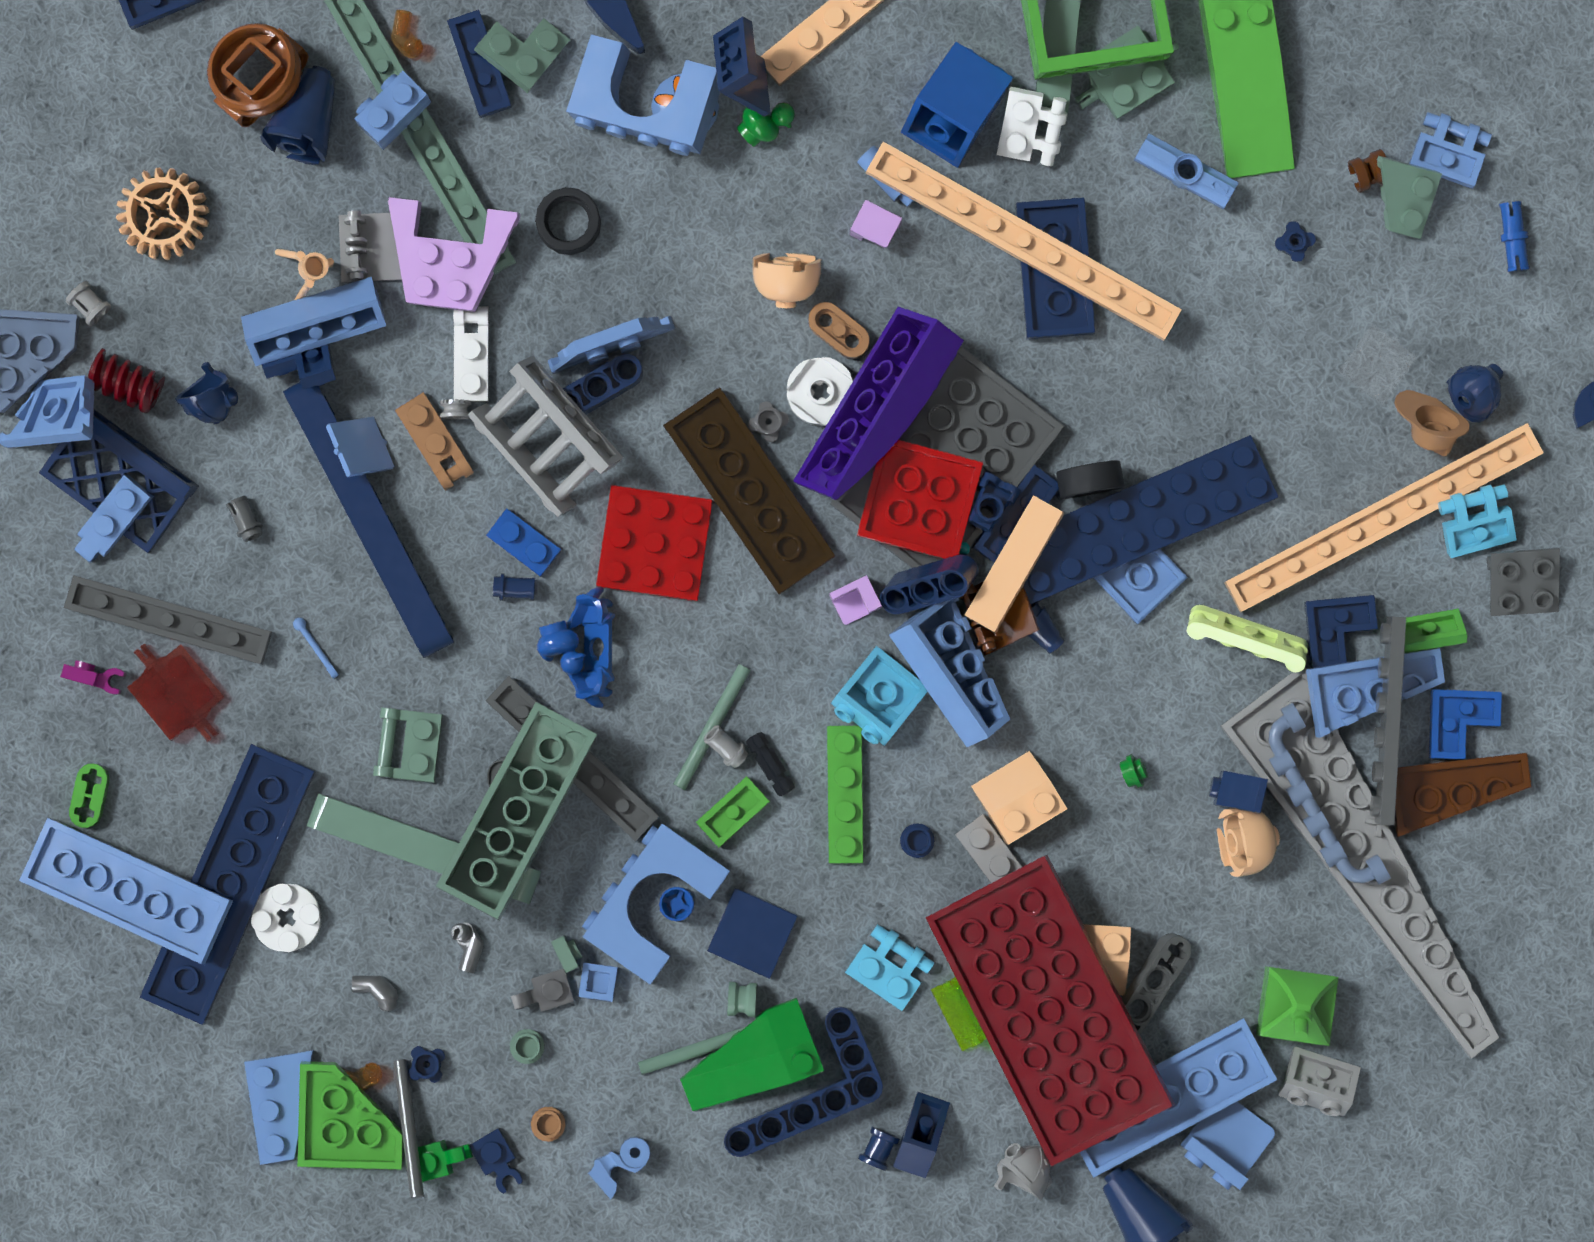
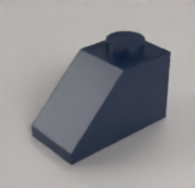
M1221 771L1219 777L1213 776L1209 797L1214 798L1213 805L1259 814L1261 813L1268 779Z
M917 1092L893 1165L894 1168L926 1178L938 1148L950 1102Z

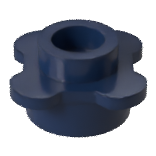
M1292 221L1286 225V231L1283 236L1275 240V247L1278 251H1284V253L1291 256L1292 261L1300 262L1304 259V253L1307 248L1315 244L1316 238L1313 233H1306L1302 230L1298 222ZM1293 239H1297V240H1298V244H1297V245H1294V244L1292 243V240H1293Z
M421 1046L413 1048L411 1051L413 1058L412 1067L408 1071L410 1078L413 1080H419L420 1078L429 1079L433 1083L440 1081L443 1076L440 1068L441 1062L445 1059L444 1052L438 1048L433 1051L424 1050ZM425 1061L430 1063L428 1068L423 1065Z

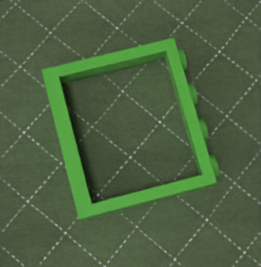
M1021 0L1035 80L1168 59L1174 53L1165 0H1150L1157 41L1051 58L1047 56L1038 0Z

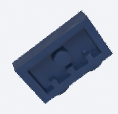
M742 16L713 35L718 91L765 117L771 112L765 60L755 53L752 21Z

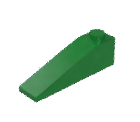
M797 997L762 1011L741 1032L735 1033L730 1038L731 1040L715 1053L709 1054L680 1078L692 1111L792 1084L824 1071Z

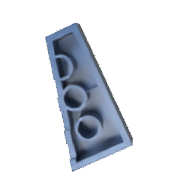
M955 598L922 608L890 633L889 636L965 746L969 747L989 738L1006 724L1010 717L993 678H988L985 672L983 654L980 649L976 650L968 632L971 629L966 616H961L956 604L959 599Z

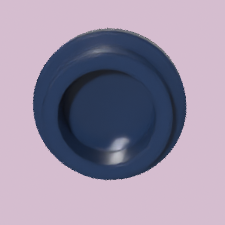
M911 824L901 834V847L911 857H924L934 847V835L930 828L923 824Z

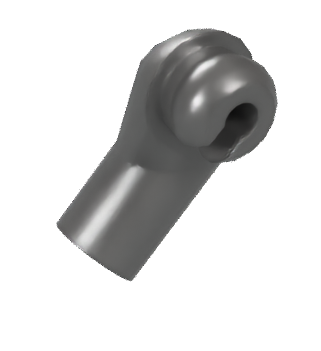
M465 922L457 923L451 930V936L453 940H457L464 951L458 969L474 974L483 949V941L472 925Z
M352 976V993H371L379 1002L378 1007L382 1011L388 1012L395 1009L398 999L397 991L385 977Z

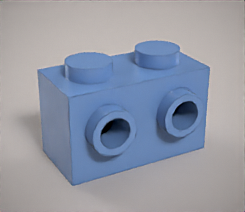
M404 71L398 76L392 74L381 85L383 91L375 99L368 98L358 107L356 111L358 115L354 118L358 126L382 150L431 103L428 95Z

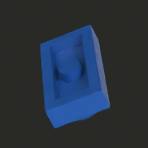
M507 508L486 534L488 538L540 577L561 551L559 547Z

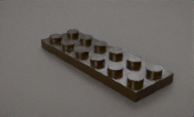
M720 387L663 425L778 595L835 557L824 538Z

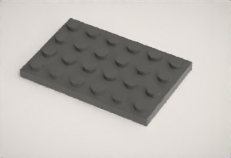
M960 346L956 357L948 366L938 387L933 391L926 404L898 440L983 462L979 481L984 472H988L997 476L1002 481L1017 487L1064 426ZM876 464L837 500H832L830 503L832 507L858 527ZM978 487L976 488L970 514L980 492ZM988 508L980 509L983 516L991 518L992 514ZM967 522L962 542H967L971 547L983 530ZM880 543L911 568L942 560Z

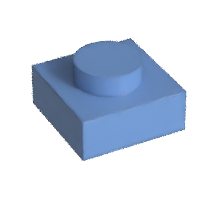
M583 962L578 997L613 1002L618 967Z

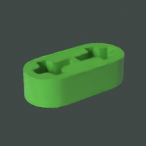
M99 764L84 765L76 776L69 816L71 821L81 828L95 826L102 817L109 786V774ZM93 769H96L97 776L102 777L101 784L94 785L92 794H88L89 782L84 781L85 774H91ZM89 797L91 798L89 809L94 811V817H88L86 823L82 822V816L77 814V809L84 808L86 799Z

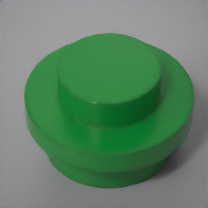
M1132 754L1126 756V760L1120 762V769L1129 788L1133 786L1143 787V779L1148 778L1142 759L1136 760Z

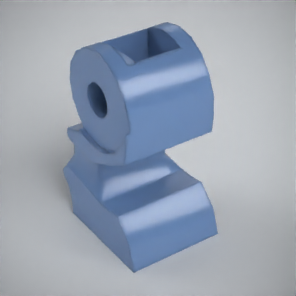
M637 1136L630 1137L622 1144L620 1154L611 1151L595 1159L594 1166L588 1174L611 1200L616 1193L618 1183L611 1176V1170L619 1166L634 1173L638 1172L646 1165L649 1159L650 1147L643 1138Z

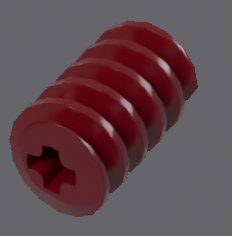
M102 348L97 353L88 374V378L94 382V391L96 392L102 388V395L110 397L114 394L115 400L120 403L127 398V406L134 408L139 404L140 411L145 414L148 413L158 400L164 386L165 376L158 383L155 382L156 372L154 370H151L146 377H143V366L140 364L132 372L130 371L131 361L129 359L121 366H118L119 355L114 354L107 361L105 360L106 349Z

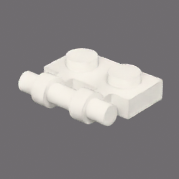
M1010 87L997 155L1030 161L1032 149L1042 151L1040 163L1045 166H1053L1055 155L1060 152L1061 142L1059 141L1061 126L1066 124L1067 113L1065 112L1067 100L1061 97H1054L1051 108L1043 107L1041 105L1044 93ZM1038 120L1048 122L1045 137L1035 135Z

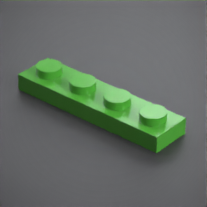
M827 726L829 863H863L862 728L860 726Z

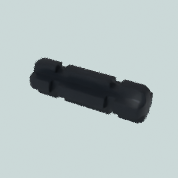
M756 733L746 740V744L751 753L755 752L757 754L755 759L768 781L772 780L774 782L772 787L776 794L783 796L795 788V784L789 775L785 776L783 773L786 770L773 748L769 749L767 747L769 742L764 733Z

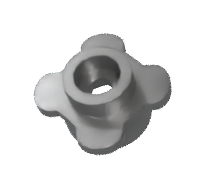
M762 402L759 405V411L755 418L749 420L748 426L751 431H758L764 435L766 441L774 442L778 439V432L782 426L788 424L789 417L785 412H779L773 408L770 402ZM766 419H771L772 423L767 425L765 421Z

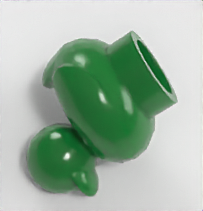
M778 103L772 109L771 116L768 114L764 117L746 107L742 114L743 121L737 126V130L753 147L761 141L771 142L778 137L779 126L792 128L791 123L795 117L794 109L788 103Z

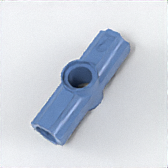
M1148 134L1134 159L1139 164L1172 181L1178 188L1187 189L1221 209L1225 208L1238 185L1237 181L1202 163L1196 155L1186 154L1151 134ZM1182 164L1190 165L1195 171V176L1191 179H1184L1179 175L1177 167Z

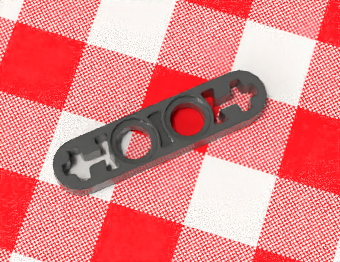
M1175 933L1165 934L1158 940L1121 998L1128 1013L1130 1004L1134 1000H1143V1012L1136 1017L1130 1015L1140 1035L1190 958V943ZM1171 944L1180 950L1177 956L1171 954L1168 950ZM1161 959L1165 961L1167 964L1171 965V968L1168 969L1167 967L1159 964V960ZM1155 970H1160L1163 975L1162 982L1159 986L1150 988L1148 985L1149 974Z

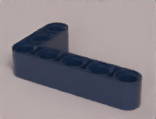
M842 1006L834 1007L829 1010L825 1018L826 1030L846 1078L733 1125L728 1129L724 1138V1145L728 1153L736 1157L747 1156L874 1102L880 1097L883 1090L882 1080L851 1010ZM839 1012L847 1014L851 1021L848 1029L843 1032L835 1031L830 1025L832 1016ZM855 1044L863 1049L864 1056L860 1062L852 1064L845 1060L844 1051L849 1045ZM867 1076L872 1077L877 1082L875 1093L869 1096L862 1095L857 1089L859 1080ZM838 1090L844 1094L846 1100L841 1108L831 1109L826 1104L825 1098L830 1091ZM799 1104L811 1106L814 1112L812 1119L805 1123L797 1121L793 1114L796 1106ZM770 1117L778 1119L782 1125L780 1133L775 1136L766 1135L762 1130V1123L765 1119ZM744 1131L749 1136L750 1143L745 1149H735L731 1145L730 1136L734 1132Z

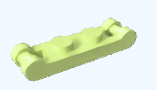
M1196 605L1191 609L1190 621L1187 626V633L1191 638L1199 640L1208 637L1220 641V643L1227 647H1238L1250 651L1260 658H1271L1283 662L1291 672H1300L1305 668L1308 652V643L1305 639L1204 605Z

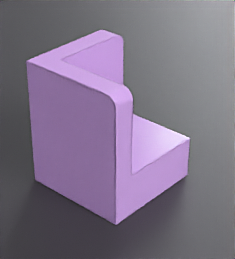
M865 200L850 229V235L861 241L865 238L883 248H887L896 230L899 229L902 218Z
M867 575L829 594L844 625H848L882 607Z

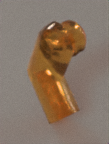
M396 10L391 41L403 56L416 58L423 51V43L410 31L412 13L405 10Z
M373 1062L367 1063L355 1072L341 1067L363 1091L376 1086L382 1078L381 1067Z

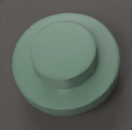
M531 1029L517 1032L510 1042L512 1056L523 1064L536 1062L543 1055L545 1048L542 1036Z

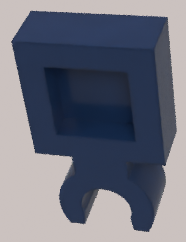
M499 1128L470 1144L471 1151L485 1176L495 1171L497 1175L496 1186L501 1193L507 1192L503 1184L505 1176H513L518 1184L523 1182L521 1173L514 1168H510L508 1164L516 1156Z

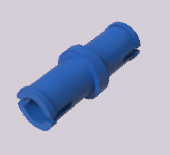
M1521 201L1512 202L1513 216H1510L1509 202L1499 204L1504 232L1500 236L1501 242H1505L1508 272L1517 271L1516 257H1519L1520 271L1530 269L1525 240L1529 236L1528 231H1524Z

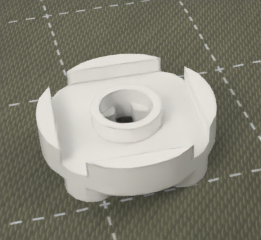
M828 357L808 359L801 362L792 371L787 382V399L791 410L799 419L808 424L826 426L853 382L851 374L843 364ZM823 383H826L829 386L827 393L830 396L827 399L822 397L819 400L814 399L815 392L811 389L814 384L821 386Z
M282 883L268 888L260 895L253 911L251 924L257 937L264 945L275 951L292 952L306 947L315 939L321 927V911L317 899L308 889L297 884ZM290 908L293 909L294 914L292 917L296 920L293 926L286 924L282 927L279 924L281 920L278 915L279 911L286 912Z

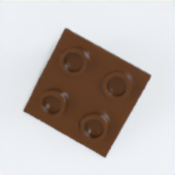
M983 582L975 586L971 584L966 593L960 597L961 600H964L967 610ZM1024 585L996 633L971 620L972 623L970 624L971 628H974L979 641L977 645L981 647L984 656L1040 630Z

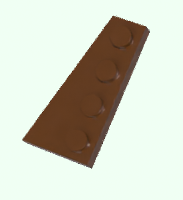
M1527 753L1398 767L1395 806L1396 836L1400 837L1475 807L1530 788L1531 780Z

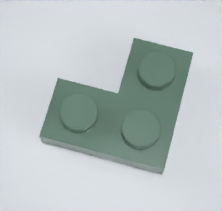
M543 18L523 43L496 21L475 47L474 51L528 93L570 39Z

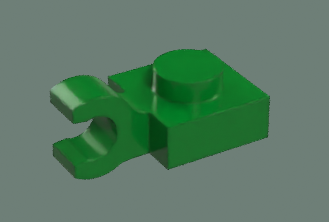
M444 1139L419 1146L422 1182L454 1173L453 1163L473 1157L470 1143L447 1149Z

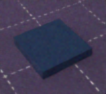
M735 888L707 951L770 979L798 916Z

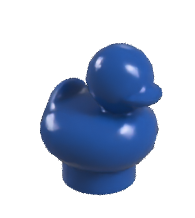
M563 620L539 628L541 637L537 643V651L545 661L551 662L554 656L563 654L560 661L562 670L570 675L579 673L583 669V658L586 655L575 651L579 644V637L573 630L567 628L566 621Z

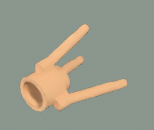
M275 250V254L278 256L299 261L298 271L300 276L305 279V283L294 300L304 298L310 288L314 286V282L323 278L327 274L328 268L333 267L334 264L332 258L326 259L324 255L316 252L306 255L302 251Z

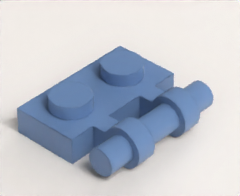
M1427 112L1423 125L1434 128V135L1431 136L1422 132L1419 134L1409 164L1442 173L1441 178L1473 189L1486 155L1474 151V145L1477 143L1487 147L1492 134L1481 131L1480 126L1471 123L1467 126L1452 121L1451 116L1441 113L1438 116ZM1446 133L1463 138L1462 146L1445 141Z

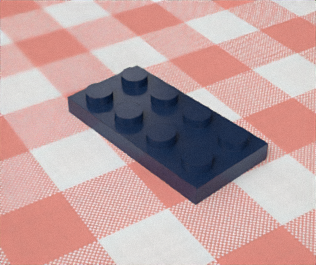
M1084 198L1016 203V215L1018 218L1089 257ZM1020 260L1026 339L1095 334L1092 300Z

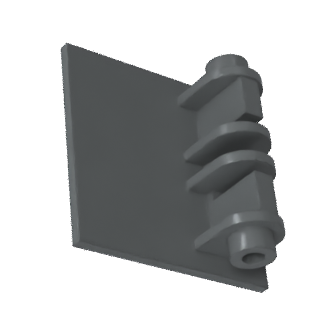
M1560 548L1491 552V556H1487V569L1490 570L1491 616L1559 612Z

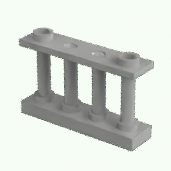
M532 355L518 362L509 371L516 378L517 383L493 408L486 403L472 410L468 416L474 422L476 429L494 444L539 495L543 505L559 517L577 505L569 494L594 469L601 475L615 467L624 457ZM527 392L539 404V409L514 434L501 418ZM551 418L561 429L562 434L536 459L524 443ZM571 444H574L584 455L585 460L559 485L546 469Z

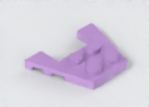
M389 197L388 204L406 302L415 305L475 312L494 274L493 270L500 255L504 253L509 243L508 239L514 226H517L521 214L518 212L488 209L483 244L417 237L422 203L417 200Z

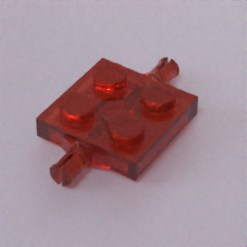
M146 644L141 645L140 648L148 658L139 649H136L134 654L145 665L146 669L127 688L169 740L173 741L181 733L194 727L200 732L206 742L211 741L212 738L204 728H207L212 736L216 737L219 733L208 722L206 717L211 709L225 697L184 647L180 644L167 656L158 659Z

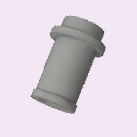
M719 725L710 729L704 738V742L724 758L723 763L726 766L731 765L733 768H736L743 763L748 755L745 751V745L743 743L737 744Z

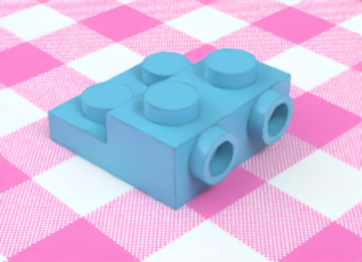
M876 646L839 691L831 704L836 707L834 712L838 718L846 723L853 721L862 728L861 734L867 741L872 744L880 742L885 746L928 691L916 676Z

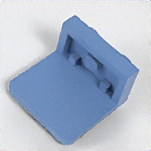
M1235 1102L1197 1122L1180 1145L1188 1150L1184 1155L1185 1158L1200 1169L1204 1164L1213 1169L1215 1174L1212 1178L1227 1190L1232 1185L1241 1190L1248 1180L1245 1175L1274 1138L1275 1131L1239 1102Z

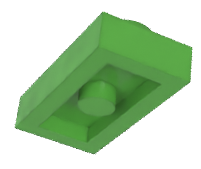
M1459 608L1406 617L1404 653L1467 643V632Z
M746 776L696 823L718 847H721L770 801Z

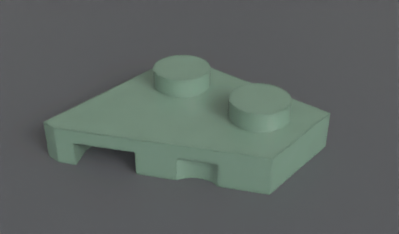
M1378 155L1377 166L1381 168L1383 184L1380 187L1381 197L1385 203V210L1383 212L1385 228L1392 232L1421 239L1442 173Z

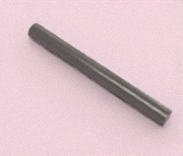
M406 1059L393 1061L410 1198L416 1199L424 1197L408 1065Z

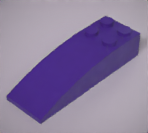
M897 307L793 482L833 500H837L891 449L911 425L933 391L938 387L942 376L956 357L957 351L964 340L937 319Z

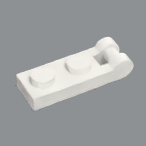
M478 306V310L475 312L454 309V402L455 399H458V402L460 399L470 400L471 402H489V307ZM465 323H478V333H465Z

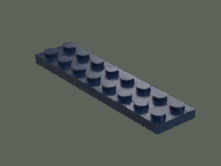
M1249 435L1063 515L1024 583L1030 604L1032 605L1277 499L1278 494L1252 436ZM1007 540L1001 543L1002 547L1005 546Z
M250 745L191 879V882L231 899L233 903L206 963L200 964L162 946L139 998L201 1025H205L252 918L255 906L260 895L263 893L316 771L256 745Z

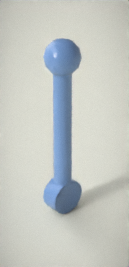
M301 617L296 618L293 622L294 629L301 631L331 677L334 679L339 676L334 666L306 628V621Z

